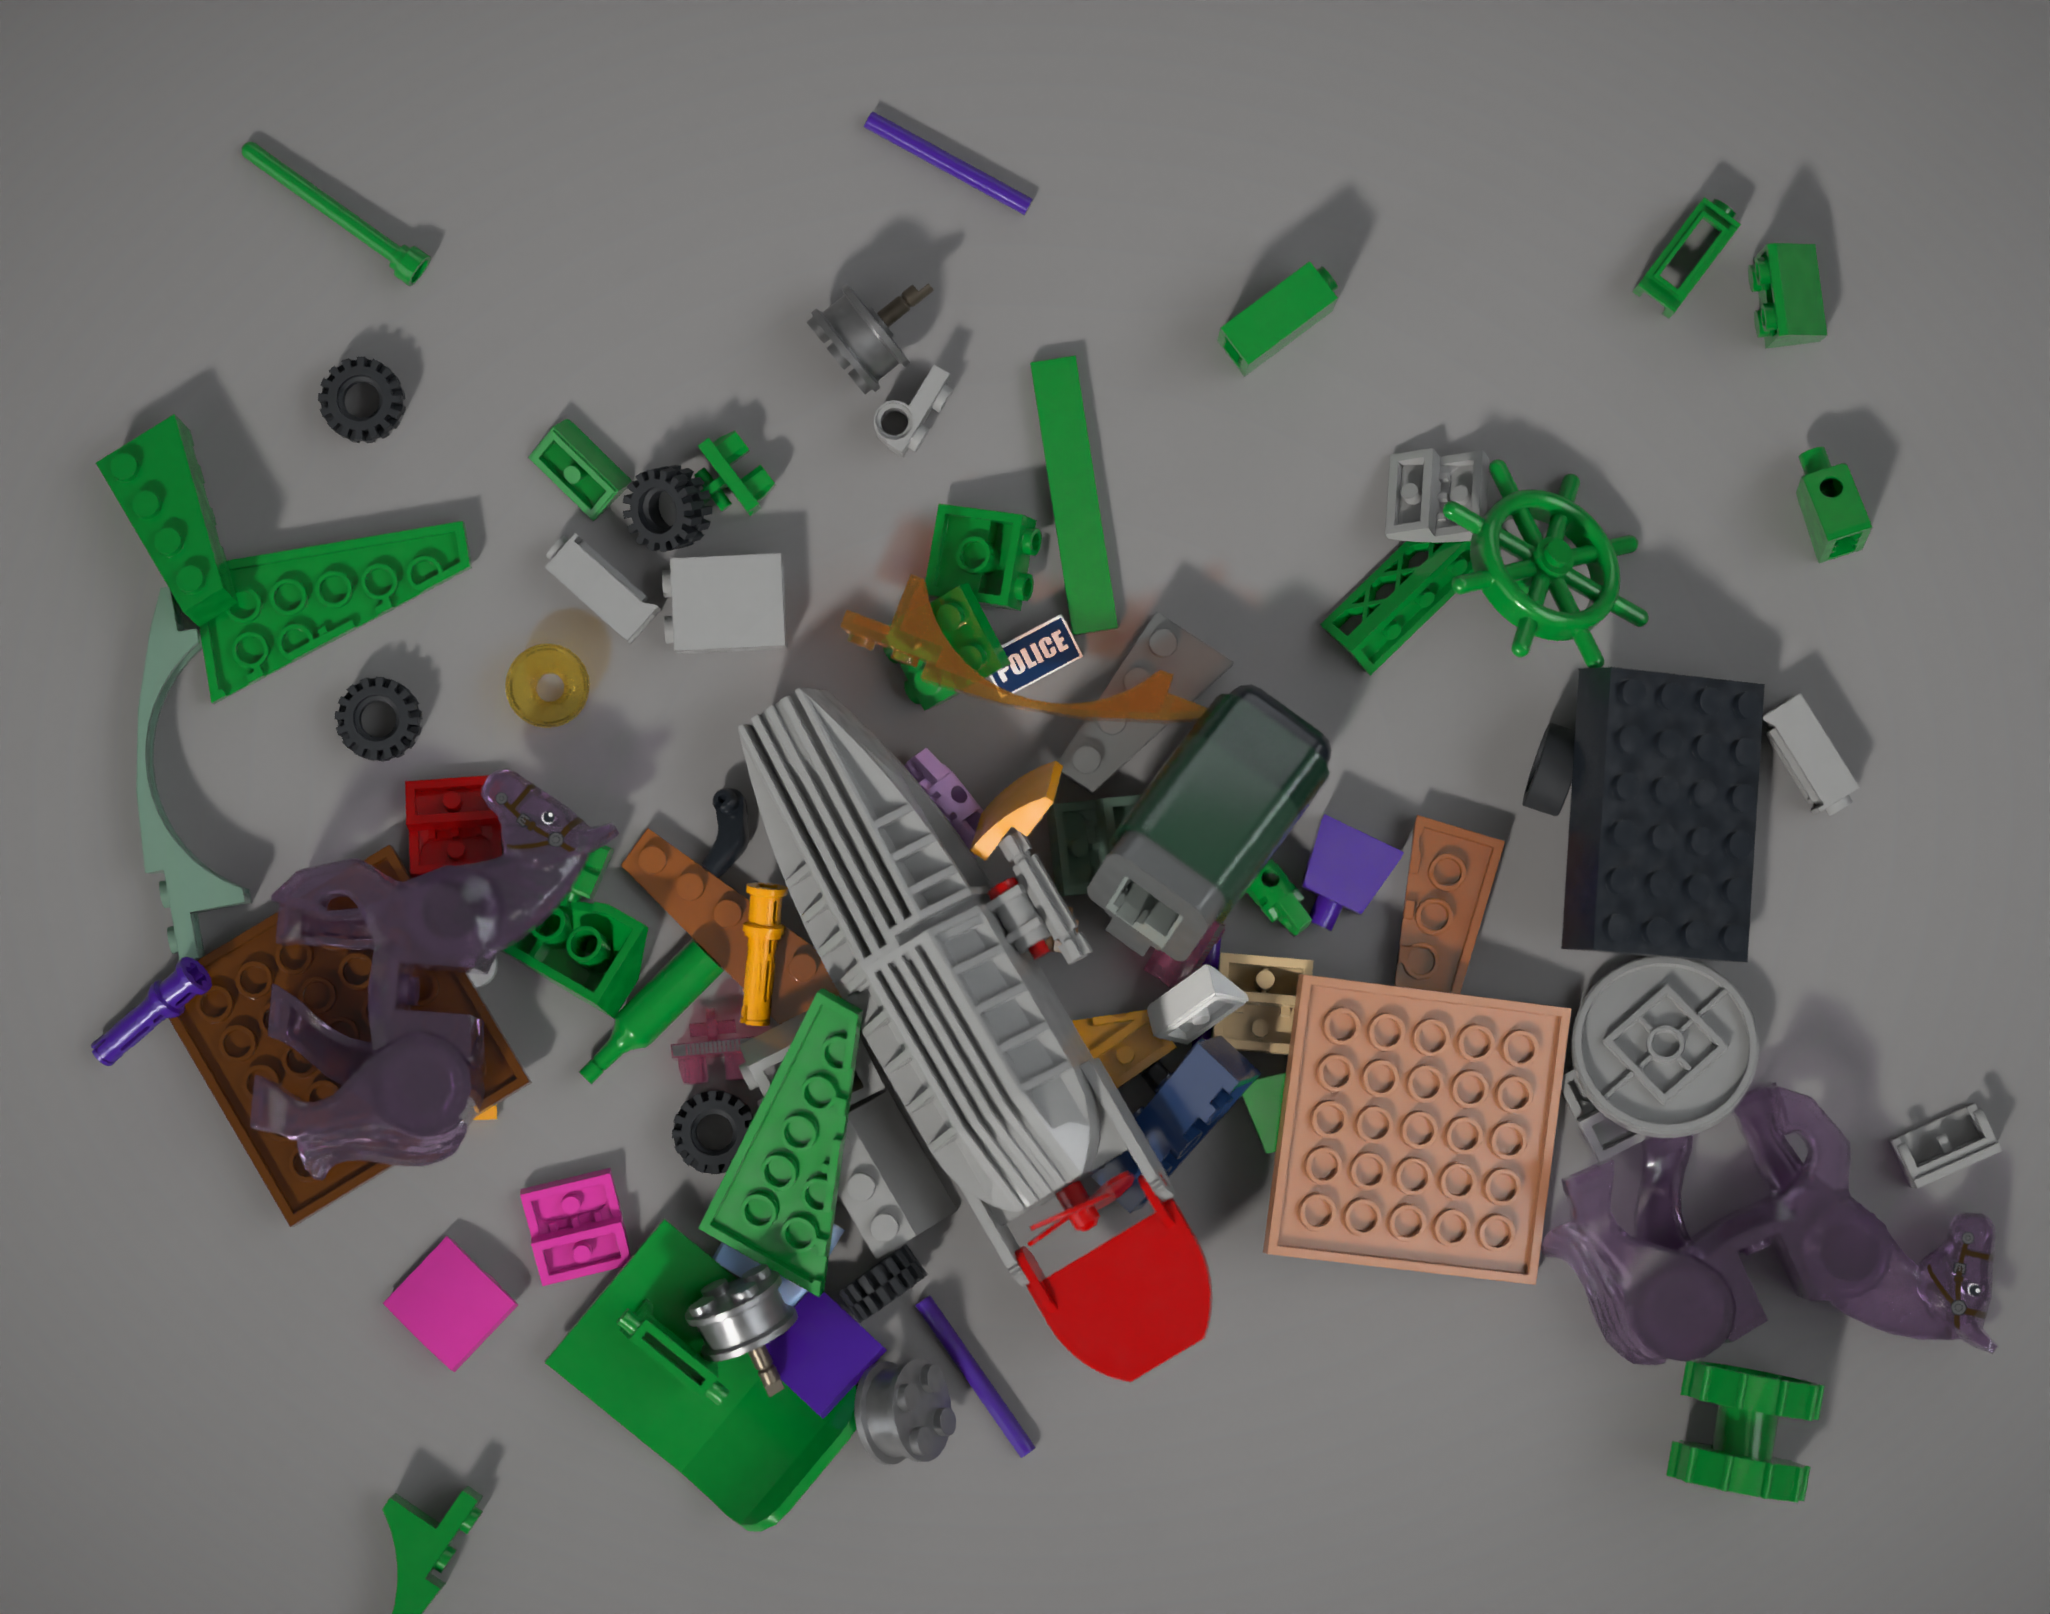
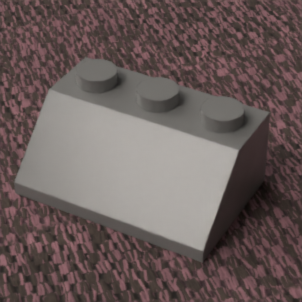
M888 1090L849 1113L838 1195L875 1259H878L957 1211V1208Z

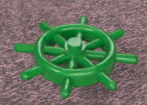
M1500 459L1493 460L1489 465V472L1502 498L1483 516L1476 514L1455 501H1449L1443 506V514L1447 519L1472 532L1470 557L1474 572L1455 577L1452 581L1453 591L1457 594H1466L1482 590L1491 605L1507 621L1517 627L1511 646L1512 653L1515 656L1525 657L1528 655L1534 636L1553 641L1574 640L1588 668L1603 667L1604 657L1590 631L1606 618L1610 612L1636 627L1646 625L1649 620L1648 613L1644 609L1619 596L1621 579L1617 556L1635 552L1638 548L1637 538L1633 535H1625L1613 539L1608 538L1597 521L1575 503L1580 486V479L1577 475H1565L1558 494L1536 489L1519 491L1506 463ZM1513 519L1523 540L1502 528L1503 523ZM1535 520L1549 524L1545 538H1543ZM1564 536H1566L1576 546V548L1571 549L1570 546L1565 541H1563ZM1500 549L1520 561L1505 565ZM1586 564L1590 578L1572 569V567ZM1569 588L1589 599L1585 610H1579ZM1548 591L1559 611L1543 606Z

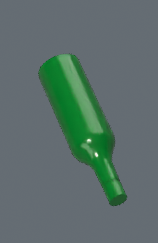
M691 939L617 1013L610 1039L594 1055L593 1059H590L579 1071L580 1074L589 1083L593 1084L604 1073V1070H607L624 1053L651 1045L724 972V969L694 939Z

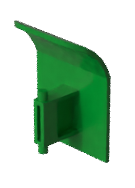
M664 1218L545 1359L544 1363L682 1473L731 1520L749 1532L764 1531L776 1525L789 1513L856 1431L855 1396L858 1383L823 1419L783 1381L784 1389L769 1397L758 1375L759 1370H756L749 1353L723 1361H706L701 1353V1349L705 1344L697 1327L688 1325L685 1313L693 1303L703 1297L701 1289L706 1285L719 1279H726L729 1283L738 1278Z

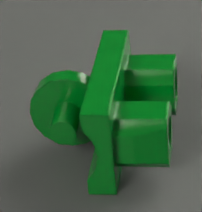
M734 430L714 442L707 438L699 444L700 451L720 476L714 480L705 467L694 475L695 478L700 477L704 481L703 489L700 492L709 490L711 498L704 499V504L713 500L721 512L725 511L732 505L723 492L728 487L750 517L761 509L759 502L772 491L776 484L761 464L742 479L731 468L734 463L750 452L737 432Z

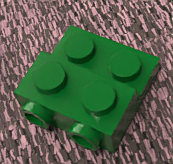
M939 504L923 594L939 598L955 587L968 582L981 606L1021 611L1022 601H1028L1033 593L1034 580L1033 576L1028 574L1030 555L1036 556L1041 547V531L1035 528L1037 520L1022 514Z
M968 582L955 587L927 605L911 611L881 629L886 637L883 641V650L891 662L899 663L907 677L904 689L908 698L915 704H921L924 711L945 703L1011 665Z

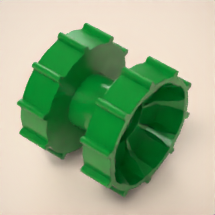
M1695 1359L1694 1361L1686 1360L1680 1395L1719 1404L1712 1444L1679 1440V1442L1672 1441L1666 1476L1674 1477L1686 1483L1725 1492L1795 1503L1805 1501L1811 1466L1773 1457V1449L1779 1417L1813 1421V1419L1819 1420L1825 1385L1728 1364Z

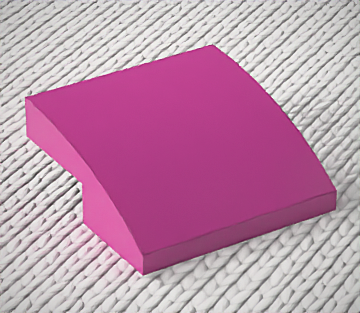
M611 1168L520 1189V1197L531 1234V1246L542 1286L621 1268L632 1257Z
M448 1236L383 1302L390 1312L453 1372L457 1371L518 1306V1303L490 1274L483 1271Z

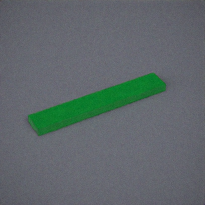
M1076 356L1030 362L1072 635L1076 636L1118 629Z

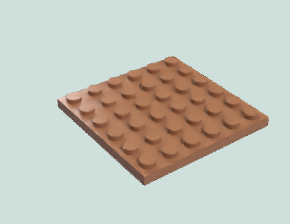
M1299 974L1263 1252L1270 1255L1536 1285L1572 1008Z

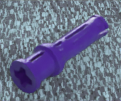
M183 957L176 964L174 972L164 980H157L149 987L148 996L114 1024L110 1030L91 1044V1048L94 1049L92 1051L93 1055L105 1066H112L124 1053L135 1046L166 1018L171 1019L180 1016L185 1010V1004L197 994L203 995L207 993L212 987V981L208 972L193 958Z

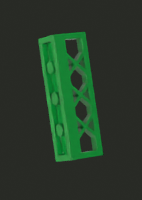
M1406 541L1320 624L1321 627L1348 651L1360 668L1371 676L1455 594L1452 589L1453 579L1457 576L1474 572L1470 557L1471 541L1441 543ZM1429 551L1428 559L1418 567L1408 568L1409 560L1416 553ZM1395 583V591L1386 599L1375 600L1376 592L1383 585ZM1362 615L1361 624L1348 636L1339 629L1351 616Z

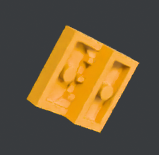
M1057 761L1042 765L1018 778L999 793L981 813L970 851L986 861L1011 827L1028 836L1054 802L1063 765Z

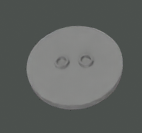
M1647 956L1631 960L1611 970L1585 996L1576 1015L1571 1042L1572 1060L1577 1079L1584 1093L1592 1104L1609 1120L1626 1130L1640 1135L1656 1138H1678L1697 1134L1713 1127L1738 1107L1748 1092L1756 1072L1759 1058V1035L1753 1013L1747 1001L1734 984L1721 973L1693 959Z

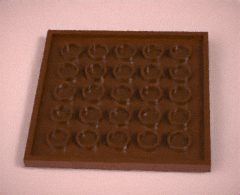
M390 844L197 960L208 972L212 981V987L207 993L203 995L197 994L185 1004V1010L180 1016L169 1018L290 1227H295L532 1083L408 871Z

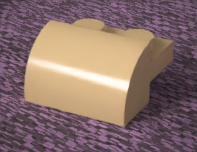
M1220 953L1218 971L1243 990L1248 996V1001L1214 1025L1213 1038L1222 1036L1237 1051L1288 1055L1299 974L1312 975L1314 960Z

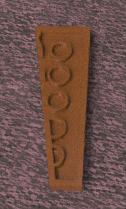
M1416 815L1394 986L1456 994L1461 993L1505 841Z
M647 828L621 866L744 989L748 937L744 935L742 928L743 923L748 921L750 900ZM784 926V934L781 935V939L777 940L770 1016L779 1025L808 1011L816 993L821 988L842 998L816 948L786 926Z

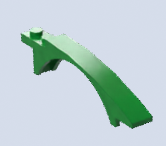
M467 1486L462 1490L441 1523L397 1493L391 1496L382 1508L391 1530L397 1560V1590L392 1614H423L446 1585L445 1582L431 1574L433 1569L439 1573L443 1572L457 1551L450 1546L460 1530L468 1534L483 1513L481 1509L476 1507L483 1496L471 1487Z

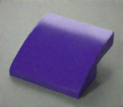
M808 1292L794 1307L798 1314L796 1322L783 1334L765 1345L773 1360L772 1364L775 1365L781 1377L780 1379L824 1419L861 1379L866 1369L875 1364L887 1350L825 1292L820 1297Z

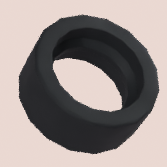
M1550 723L1547 726L1528 778L1523 797V806L1552 816L1560 814L1572 784L1575 730L1554 723Z

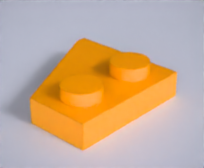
M1147 1010L1072 1020L1094 1059L1100 1058L1117 1089L1177 1048L1173 1041L1153 1036Z

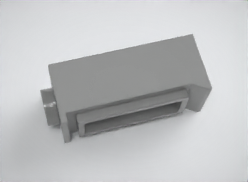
M576 533L570 539L562 536L547 552L546 557L550 561L545 568L626 641L632 644L659 614L661 609L656 604L646 603L649 598L585 541L579 546L583 540Z
M1802 694L1791 697L1763 715L1762 726L1769 729L1764 734L1807 803L1814 802L1817 806L1811 810L1812 813L1815 814L1826 810L1828 815L1831 816L1850 805L1853 800L1849 794L1860 787Z

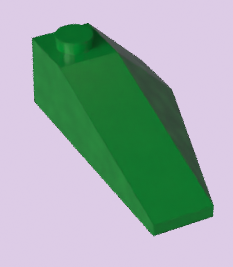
M474 881L452 916L451 921L615 1019L639 980L648 933L646 925L609 904L582 901L574 903L568 900L569 897L541 895L527 892L524 889Z

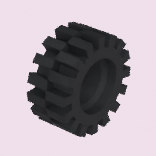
M357 357V360H350L349 358L342 360V365L339 367L333 366L329 370L331 373L327 379L323 378L320 384L323 389L322 393H318V401L321 403L322 409H320L322 417L326 419L327 424L337 434L352 442L360 443V441H365L366 443H373L379 437L382 439L390 435L388 432L393 427L396 429L399 426V417L404 415L406 407L403 405V400L406 397L405 391L401 388V382L388 367L375 359L368 360L366 357ZM358 383L373 385L380 397L377 410L372 415L364 418L352 416L345 406L346 393L352 386Z
M681 465L664 466L641 472L635 476L636 481L629 483L627 489L633 493L624 495L623 503L629 504L630 510L623 511L624 519L632 518L633 524L627 526L630 534L640 533L635 540L640 545L648 544L647 549L651 551L660 550V552H667L691 546L694 544L693 542L699 541L704 536L701 530L708 529L711 523L704 519V516L712 514V506H705L704 499L711 498L709 490L700 492L699 487L704 484V481L700 477L691 478L694 471L689 468L681 469ZM663 491H666L672 497L676 506V519L672 526H669L660 514L659 498Z
M384 677L364 678L357 685L352 684L346 689L348 691L344 697H340L338 704H340L339 710L335 711V719L338 722L336 730L343 739L342 743L352 750L354 754L372 761H390L391 758H399L404 755V751L408 748L411 749L416 743L414 740L417 734L420 735L422 729L420 727V719H423L422 711L418 708L419 702L404 685ZM377 701L387 702L396 713L395 727L388 735L383 737L370 736L364 730L361 722L364 709L369 704Z
M721 1090L702 1092L686 1101L680 1107L681 1109L678 1114H676L673 1121L674 1129L672 1130V1138H674L675 1142L674 1147L677 1154H680L683 1158L682 1161L688 1166L695 1168L696 1171L711 1174L725 1173L754 1117L748 1104H745L735 1094ZM709 1114H720L726 1117L732 1125V1140L721 1150L707 1149L698 1140V1124Z
M905 1244L838 1293L858 1322L861 1323L905 1293L928 1274L907 1244Z

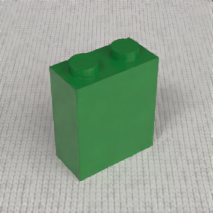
M1309 261L1220 328L1217 341L1245 377L1330 314L1338 299L1334 292L1338 289V285L1323 266L1316 270Z

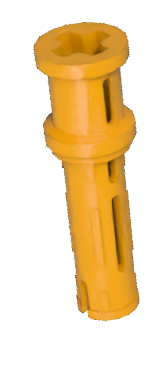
M753 882L746 884V892L750 894L748 921L743 923L742 930L744 935L748 937V950L740 1022L752 1026L770 1025L775 950L777 940L781 939L785 928L780 924L782 899L788 895V887L773 883Z

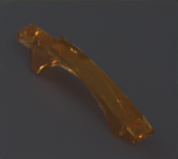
M910 574L891 626L850 610H846L840 625L844 632L849 633L847 639L849 643L873 651L875 644L893 650L891 659L914 668L917 667L919 660L925 662L926 665L921 675L923 682L1003 707L1079 720L1163 724L1207 721L1211 711L1207 707L1168 693L1174 678L1173 674L1163 670H1159L1144 682L1125 692L1091 702L1072 704L1049 703L1011 693L982 677L957 654L943 635L930 604L926 582L923 578Z

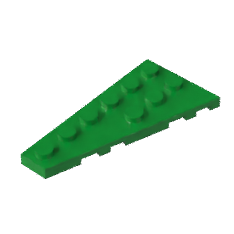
M458 521L227 560L238 603L199 627L211 703L216 704L471 569L472 564L465 522Z
M821 988L816 993L698 1229L761 1265L767 1264L770 1270L777 1271L782 1277L818 1297L823 1294L825 1288L863 1010L824 988Z

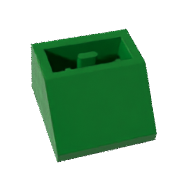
M1766 244L1754 257V264L1748 266L1751 292H1758L1760 310H1755L1754 312L1757 337H1764L1766 349L1821 342L1828 335L1815 244Z

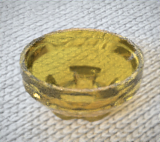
M538 644L520 653L512 662L506 676V696L511 708L525 722L542 728L559 727L575 719L584 709L589 698L590 679L586 666L571 650L555 644ZM547 674L558 675L564 683V692L555 701H545L540 698L537 692L539 680Z

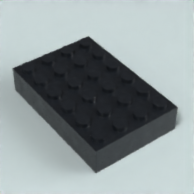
M1617 667L1579 669L1561 949L1706 961L1748 962L1765 684Z

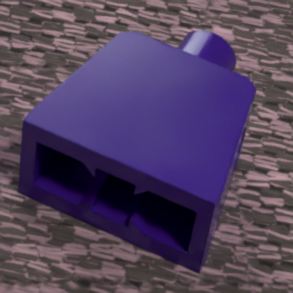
M1326 814L1322 815L1301 884L1303 889L1318 895L1309 913V916L1312 918L1311 923L1332 932L1343 908L1361 915L1398 864L1404 852Z

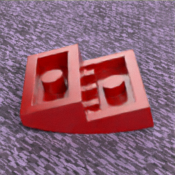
M497 775L405 781L406 825L409 830L410 875L412 880L505 874L501 805L495 801L496 794L500 792Z

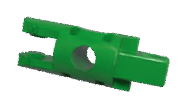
M1266 850L1244 880L1242 886L1272 923L1278 919L1286 930L1295 937L1311 924L1312 918L1300 903L1304 900L1303 895L1291 883L1288 876L1274 862ZM1262 881L1270 883L1272 887L1264 885Z

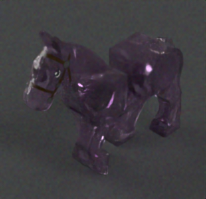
M508 768L499 769L489 774L481 787V796L487 806L497 815L501 824L502 841L505 851L503 856L473 864L446 865L405 882L396 881L359 858L336 861L296 871L271 895V900L279 905L276 943L281 946L303 944L312 947L333 946L351 950H374L368 994L372 1042L349 1038L336 1031L320 1019L299 998L286 989L272 984L268 1036L294 1048L324 1075L343 1086L330 1097L317 1102H305L271 1079L255 1075L251 1128L268 1133L281 1134L297 1141L299 1156L304 1168L312 1178L317 1180L325 1179L328 1171L335 1164L345 1161H372L398 1166H427L455 1154L469 1130L470 1123L480 1112L485 1095L484 1077L480 1069L485 1063L484 1021L467 1014L410 1011L411 1005L418 1004L420 993V980L418 977H413V971L417 969L488 974L497 952L509 948L541 925L571 892L586 866L590 854L619 835L612 822L590 827L566 805L520 774ZM336 897H350L358 906V908L327 911L329 901Z
M1768 1082L1748 1091L1738 1107L1732 1112L1740 1133L1748 1143L1752 1160L1766 1185L1769 1196L1718 1219L1691 1238L1686 1230L1682 1215L1681 1191L1685 1170L1692 1151L1693 1135L1678 1138L1649 1137L1641 1141L1643 1171L1634 1212V1236L1629 1235L1617 1224L1611 1212V1194L1615 1166L1613 1159L1607 1158L1561 1179L1564 1194L1570 1205V1221L1555 1227L1545 1236L1541 1243L1542 1253L1547 1257H1556L1564 1260L1577 1273L1585 1288L1592 1313L1605 1340L1620 1356L1632 1364L1659 1365L1666 1363L1667 1359L1687 1362L1705 1358L1722 1344L1733 1342L1767 1322L1768 1319L1737 1251L1739 1253L1745 1252L1746 1255L1770 1246L1772 1243L1798 1297L1809 1301L1827 1300L1835 1309L1870 1327L1894 1335L1920 1340L1961 1339L1971 1346L1991 1354L1998 1347L1983 1328L1992 1298L1993 1262L1996 1243V1227L1990 1218L1978 1212H1961L1956 1214L1948 1228L1947 1236L1943 1243L1915 1264L1892 1238L1886 1225L1874 1213L1867 1210L1851 1196L1849 1192L1851 1158L1850 1142L1813 1098L1779 1087L1776 1082ZM1795 1132L1802 1138L1808 1150L1804 1163L1784 1135Z

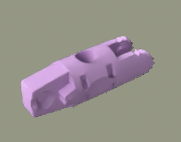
M925 748L907 761L904 767L935 802L970 850L983 809L953 771L945 764H942Z

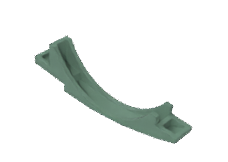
M169 587L160 588L150 627L138 706L136 794L145 873H164L165 880L159 882V891L163 907L171 909L173 926L167 927L170 950L172 954H179V960L183 957L199 960L205 956L198 913L252 903L250 889L233 883L217 874L186 847L170 823L160 800L154 770V741L157 723L166 697L177 677L187 664L203 649L200 632L196 628L185 630L179 604Z

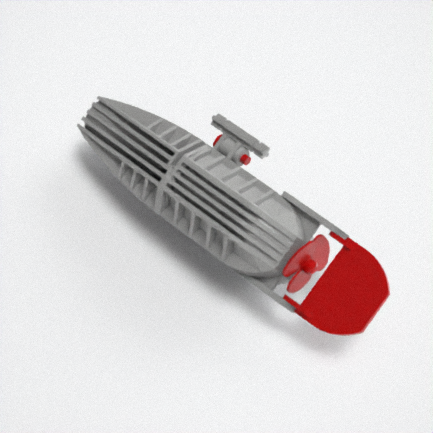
M798 688L795 690L796 693L785 696L775 705L765 709L761 715L751 718L752 725L742 724L738 727L765 829L802 922L842 999L863 1010L860 1030L931 1153L942 1169L959 1185L1011 1276L1020 1286H1027L1050 1329L1072 1355L1101 1374L1118 1380L1132 1382L1206 1338L1212 1312V1284L1203 1250L1181 1210L1172 1198L1175 1196V1190L1169 1177L1166 1175V1171L1100 1058L1094 1059L1036 961L1050 952L1045 941L1051 936L1054 941L1059 939L1062 943L1058 947L1069 965L1088 956L1093 950L1083 933L1077 934L1075 929L1079 926L1036 854L1031 855L1029 852L1032 846L1024 834L1017 831L1005 837L998 844L1008 862L1014 861L1015 866L1012 869L1021 884L1018 883L1015 877H1011L993 887L969 848L935 802L871 730L828 690ZM1129 1150L1142 1172L1138 1176L1139 1184L1155 1213L1046 1278L1031 1251L1026 1246L1019 1247L1007 1223L1031 1208L1041 1206L1056 1197L1064 1211L1030 1226L1031 1231L1052 1223L1028 1242L1029 1247L1068 1220H1070L1077 1231L1086 1232L1099 1222L1100 1214L1098 1210L1118 1199L1132 1185L1135 1176L1129 1171L1123 1172L1103 1184L1090 1197L1081 1181L1103 1169L1110 1160Z

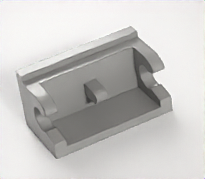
M1975 1103L1888 1140L1909 1187L1916 1189L2002 1152V1148L1993 1133L1982 1108L1978 1109Z

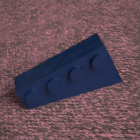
M1222 1036L1209 1040L1201 1038L1186 1053L1184 1061L1175 1072H1171L1154 1090L1156 1095L1146 1107L1141 1106L1132 1114L1168 1177L1174 1173L1262 1074ZM1129 1150L1107 1162L1103 1169L1092 1174L1091 1177L1102 1186L1123 1172L1129 1171L1133 1173L1135 1179L1132 1185L1116 1199L1127 1212L1132 1213L1141 1209L1149 1200L1138 1181V1176L1142 1172Z

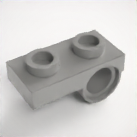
M934 364L910 405L901 401L891 400L879 406L874 415V428L878 438L887 445L889 450L904 458L909 449L914 452L919 449L930 428L924 425L925 421L933 409L939 413L942 411L953 392V388L948 386L951 380L950 373ZM898 412L908 419V426L903 433L890 435L882 429L883 419L890 413Z

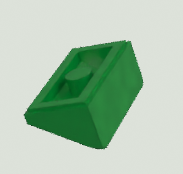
M565 419L553 426L528 457L592 521H595L627 489V486L632 481L569 419Z

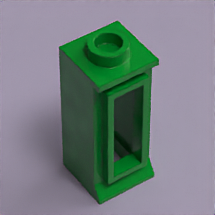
M1704 197L1632 292L1639 297L1643 292L1648 294L1666 308L1662 314L1670 319L1741 226L1734 219L1736 216L1734 210L1718 199H1714L1711 202ZM1704 219L1721 233L1677 289L1662 278L1660 274L1699 222Z

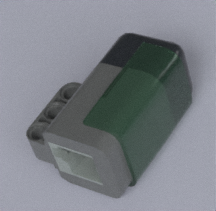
M1252 684L1241 685L1229 694L1218 695L1159 770L1109 841L1114 847L1106 856L1087 888L1089 898L1105 909V913L1112 917L1105 930L1142 957L1152 946L1158 951H1163L1176 961H1185L1215 920L1223 924L1329 777L1327 765L1331 759L1332 752L1329 739L1288 707Z

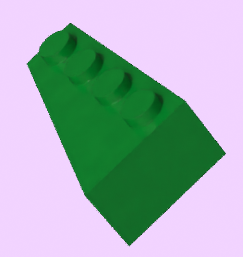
M173 414L102 458L96 464L183 613L200 627L237 604L238 599L224 549L220 545L215 525L217 524L214 513L207 499L201 467L197 463L193 449L194 442L191 431Z

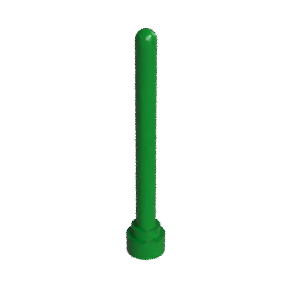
M246 142L242 146L241 153L245 159L389 260V267L395 270L394 276L409 287L413 286L426 271L431 257L416 246L410 248L406 244L399 246L256 143Z

